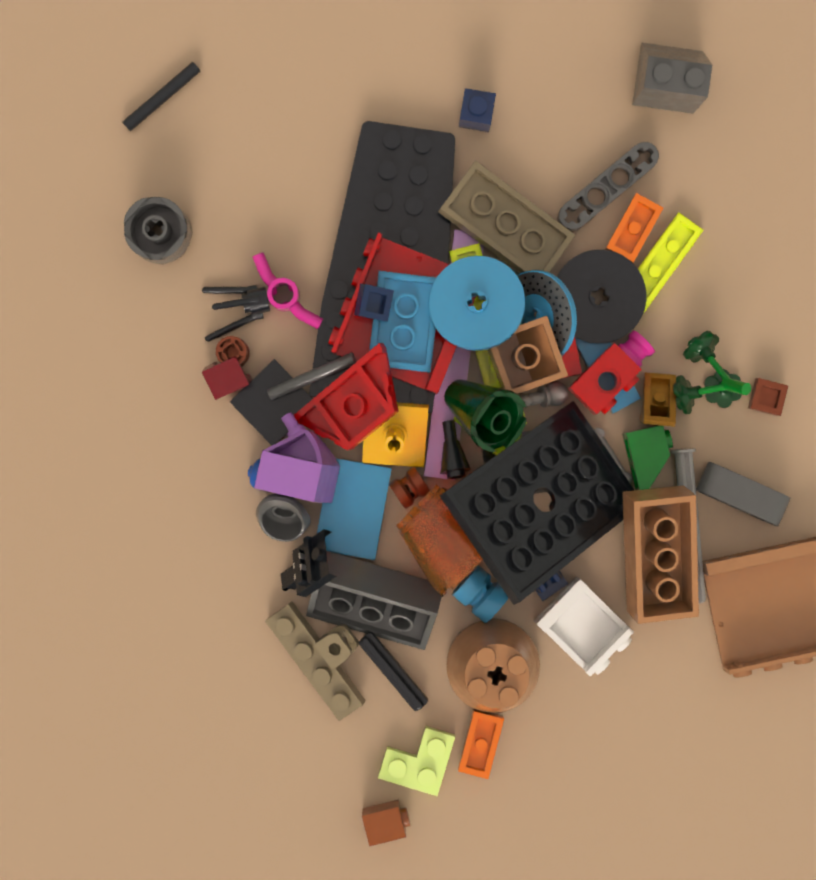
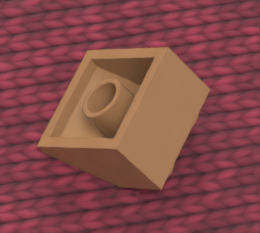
M547 316L519 325L518 329L508 340L496 347L487 349L501 389L519 394L568 376Z

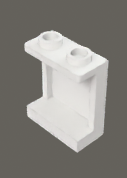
M578 577L534 619V622L589 676H592L594 673L598 675L604 671L610 664L608 658L616 650L618 652L623 651L631 643L632 638L630 636L634 633Z

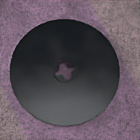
M590 250L568 261L557 275L570 291L575 303L577 326L574 337L595 344L613 342L627 335L639 323L646 306V287L639 270L626 257L609 250ZM600 288L604 290L603 295L607 297V302L602 301L599 305H596L595 298L591 296V292L596 293Z

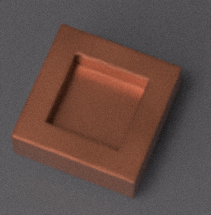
M755 378L748 409L781 416L788 385Z

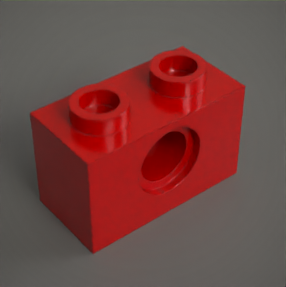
M613 343L567 389L593 415H597L600 411L605 415L618 402L614 397L622 389L628 392L640 380L636 375L642 369L616 343ZM604 372L611 374L614 378V385L610 390H604L599 386V376Z

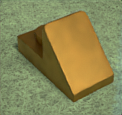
M645 372L643 379V405L640 414V421L643 424L675 427L676 396L673 391V385L676 383V375Z

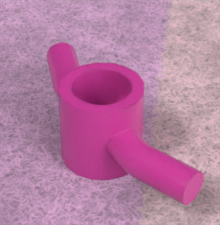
M264 252L254 255L252 258L262 281L268 286L267 297L273 307L284 312L291 311L299 320L319 329L323 318L308 311L299 303L300 291L295 283L287 278H277L272 273ZM286 285L294 293L293 298L290 302L286 301L279 304L275 301L274 296L277 294V288Z

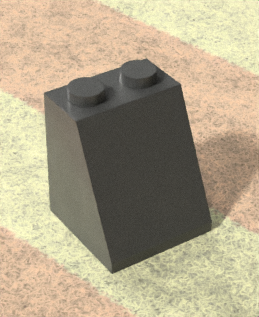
M642 42L632 105L694 114L708 98L712 63L703 51Z

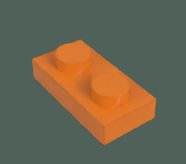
M636 193L605 250L616 252L634 263L663 207Z
M473 709L458 772L489 779L504 722L503 716Z

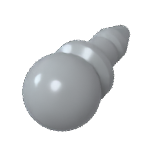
M554 381L546 387L539 386L537 392L520 397L525 402L526 407L537 404L544 408L549 405L560 406L567 400L568 390L563 383Z

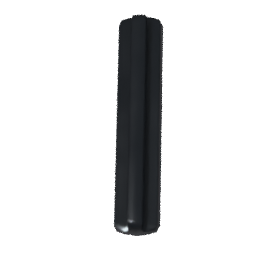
M373 632L363 636L359 641L361 648L414 711L422 709L428 702L426 695Z

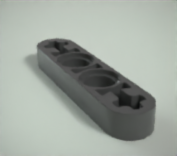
M641 142L635 145L565 203L558 213V222L570 231H576L583 227L656 165L659 159L657 148L649 142ZM640 150L642 153L648 151L651 154L648 158L650 164L644 161L633 170L630 165L639 157L637 151ZM616 169L625 170L628 174V182L624 185H616L611 177L612 172ZM594 188L600 189L605 196L604 202L600 205L591 204L587 196L589 190ZM580 198L584 207L592 213L588 215L587 211L584 210L577 217L579 223L576 224L574 221L567 223L565 221L567 217L566 210L569 209V211L574 212L581 204L577 200Z

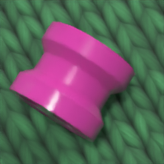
M634 330L628 335V340L625 343L618 345L639 367L642 366V360L645 357H650L655 353L651 344Z

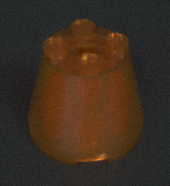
M436 484L417 504L421 509L414 506L396 527L400 530L401 537L433 589L443 597L449 587L453 590L483 559L439 496L448 489L445 487L440 488Z

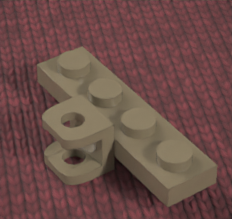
M293 602L287 604L265 621L339 721L365 703L366 700L340 666L359 645V641L347 625H338L319 638ZM342 636H345L347 638L348 644Z

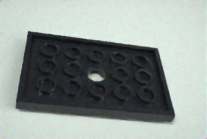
M572 401L439 496L513 605L529 596L624 520L623 492L635 490L576 403ZM536 490L546 491L550 495L552 501L549 504V512H543L535 505L533 497Z

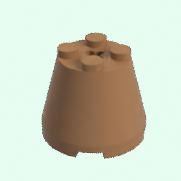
M492 618L487 623L478 621L469 625L455 637L447 655V674L452 689L465 704L482 712L500 713L519 706L531 695L539 678L540 659L535 644L522 628L507 620ZM496 666L501 667V671L496 673L493 678L488 674L489 671H495Z

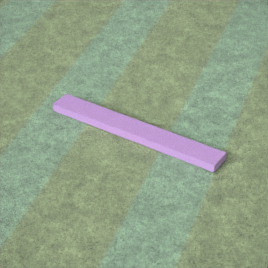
M454 230L452 250L479 243L463 230ZM480 244L481 251H482V255H483L484 246H483L482 244ZM456 347L438 394H435L424 476L447 479L446 474H440L443 442H445L442 422L454 420L455 416L445 404L444 395L452 382L459 379L467 380L471 350ZM455 422L457 440L460 441L461 426Z

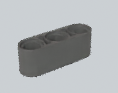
M712 462L707 463L696 488V491L777 527L791 499L778 491Z

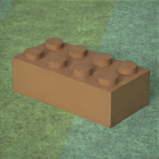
M684 485L623 492L627 612L637 624L699 617L696 495Z

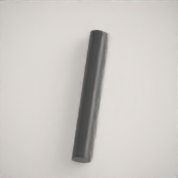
M352 352L267 389L268 396L273 401L351 367L357 362Z

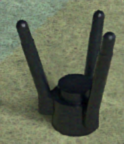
M257 285L248 287L202 288L203 293L243 294L241 295L242 299L215 303L212 305V309L218 310L244 306L245 313H252L205 337L207 342L254 320L263 319V313L270 311L265 287L257 288Z

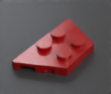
M378 343L295 413L294 417L297 422L310 428L315 434L331 439L336 445L348 451L354 449L398 413L389 359L384 343Z

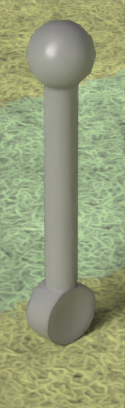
M602 428L594 429L629 483H631L633 480L632 475L624 470L604 438V430Z

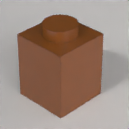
M399 799L366 807L362 810V819L369 847L406 837V827L411 826L407 808L400 807Z

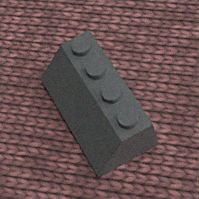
M326 551L329 574L336 575L337 577L311 593L306 616L335 625L345 624L352 630L366 634L373 632L377 637L425 650L438 614L444 585L429 579H422L401 571L374 565L370 562L346 557L339 553Z

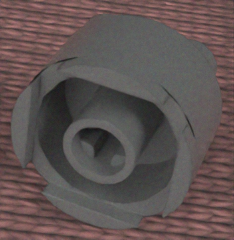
M147 197L135 202L127 211L124 218L125 240L132 251L143 259L156 264H167L180 258L189 247L193 233L191 224L186 214L171 200L163 197ZM155 225L162 227L163 233L160 236L156 235L153 230Z

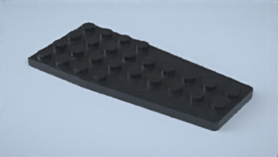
M366 121L362 124L320 312V317L323 318V321L317 333L313 369L341 357L331 352L333 346L328 344L334 326L340 328L345 316L340 315V311L345 298L352 299L356 287L352 286L351 283L357 268L364 269L368 257L363 256L369 238L375 240L379 232L382 234V238L448 263L451 221L438 213V211L448 199L453 189L455 137L453 134ZM350 367L310 384L309 396L316 397ZM392 377L397 402L428 404V413H432L434 393Z

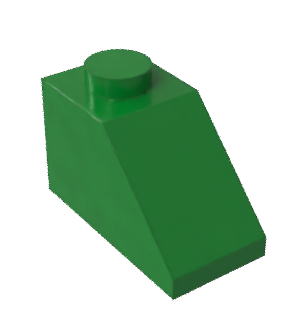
M661 425L622 433L635 490L650 489L670 457L669 448H673L670 431L664 430V426Z

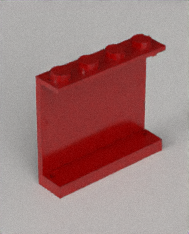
M379 232L375 240L369 238L363 256L368 257L364 269L357 268L351 283L352 286L356 287L352 299L345 298L340 311V315L345 316L340 328L334 326L328 344L333 346L331 352L341 357L352 352L356 361H358L370 350L373 319L354 315L360 284L377 287L379 271L437 278L450 264L382 238V234ZM476 296L472 297V303L468 306H473ZM436 329L431 372L390 368L391 375L394 378L438 394L457 346L444 339Z

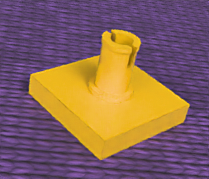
M397 402L399 412L363 440L362 463L424 467L429 405Z

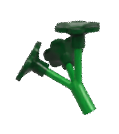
M705 331L700 336L692 338L688 342V348L683 352V356L685 359H690L693 363L701 359L706 363H710L716 370L714 376H709L705 379L704 388L700 386L692 387L689 380H686L683 375L677 376L676 383L673 385L676 405L686 415L691 413L694 399L701 398L702 394H705L708 402L717 403L721 408H727L731 405L732 401H737L742 395H748L751 392V385L749 383L742 382L736 374H729L716 361L714 350L719 342V337L711 331Z

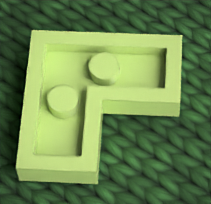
M425 726L417 755L387 746L378 779L438 796L455 740V734Z

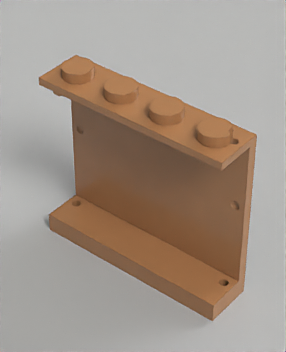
M816 537L702 561L705 588L721 663L725 672L729 675L733 674L735 678L751 675V670L764 668V671H773L783 668L782 663L794 661V664L799 665L813 661V657L816 656Z

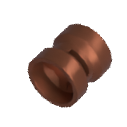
M235 336L222 338L216 346L218 361L223 362L229 359V357L236 356L241 366H244L250 357L248 345Z
M415 467L406 471V476L402 479H395L389 483V486L405 509L413 505L414 500L419 496L425 497L431 493ZM406 484L409 486L412 493H409V491L405 487Z

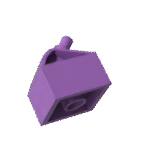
M292 412L284 415L281 420L289 431L287 433L288 438L262 450L254 488L311 502L332 503L340 470L339 463L327 445L313 431L306 430L303 424L299 425Z

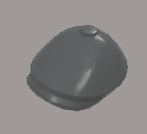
M281 494L268 495L259 503L256 509V517L263 532L277 541H294L303 535L311 524L308 512L293 497Z

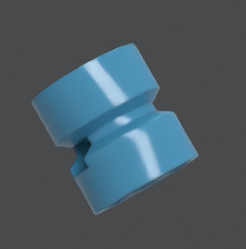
M477 564L458 584L452 596L464 606L471 605L472 613L481 621L487 623L502 608L509 597L498 581L492 583L490 581L491 575Z

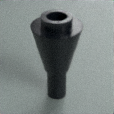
M444 421L442 425L445 442H443L440 474H446L447 479L463 478L466 476L465 472L471 470L462 446L459 440H457L455 421Z

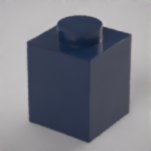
M465 88L459 127L489 132L496 93Z

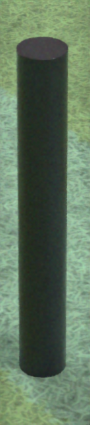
M191 62L122 123L131 132L200 73V69L194 62Z

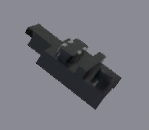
M323 529L313 537L306 536L303 538L304 543L293 550V566L281 573L283 591L296 589L297 595L307 597L337 577L336 575L329 574L325 537L332 531Z

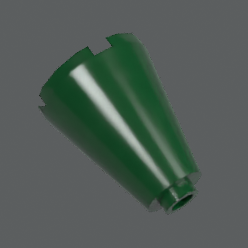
M462 379L452 382L445 391V404L474 443L483 450L497 452L495 450L497 448L511 446L521 435L526 425V417L523 416V407L526 408V404L513 391Z

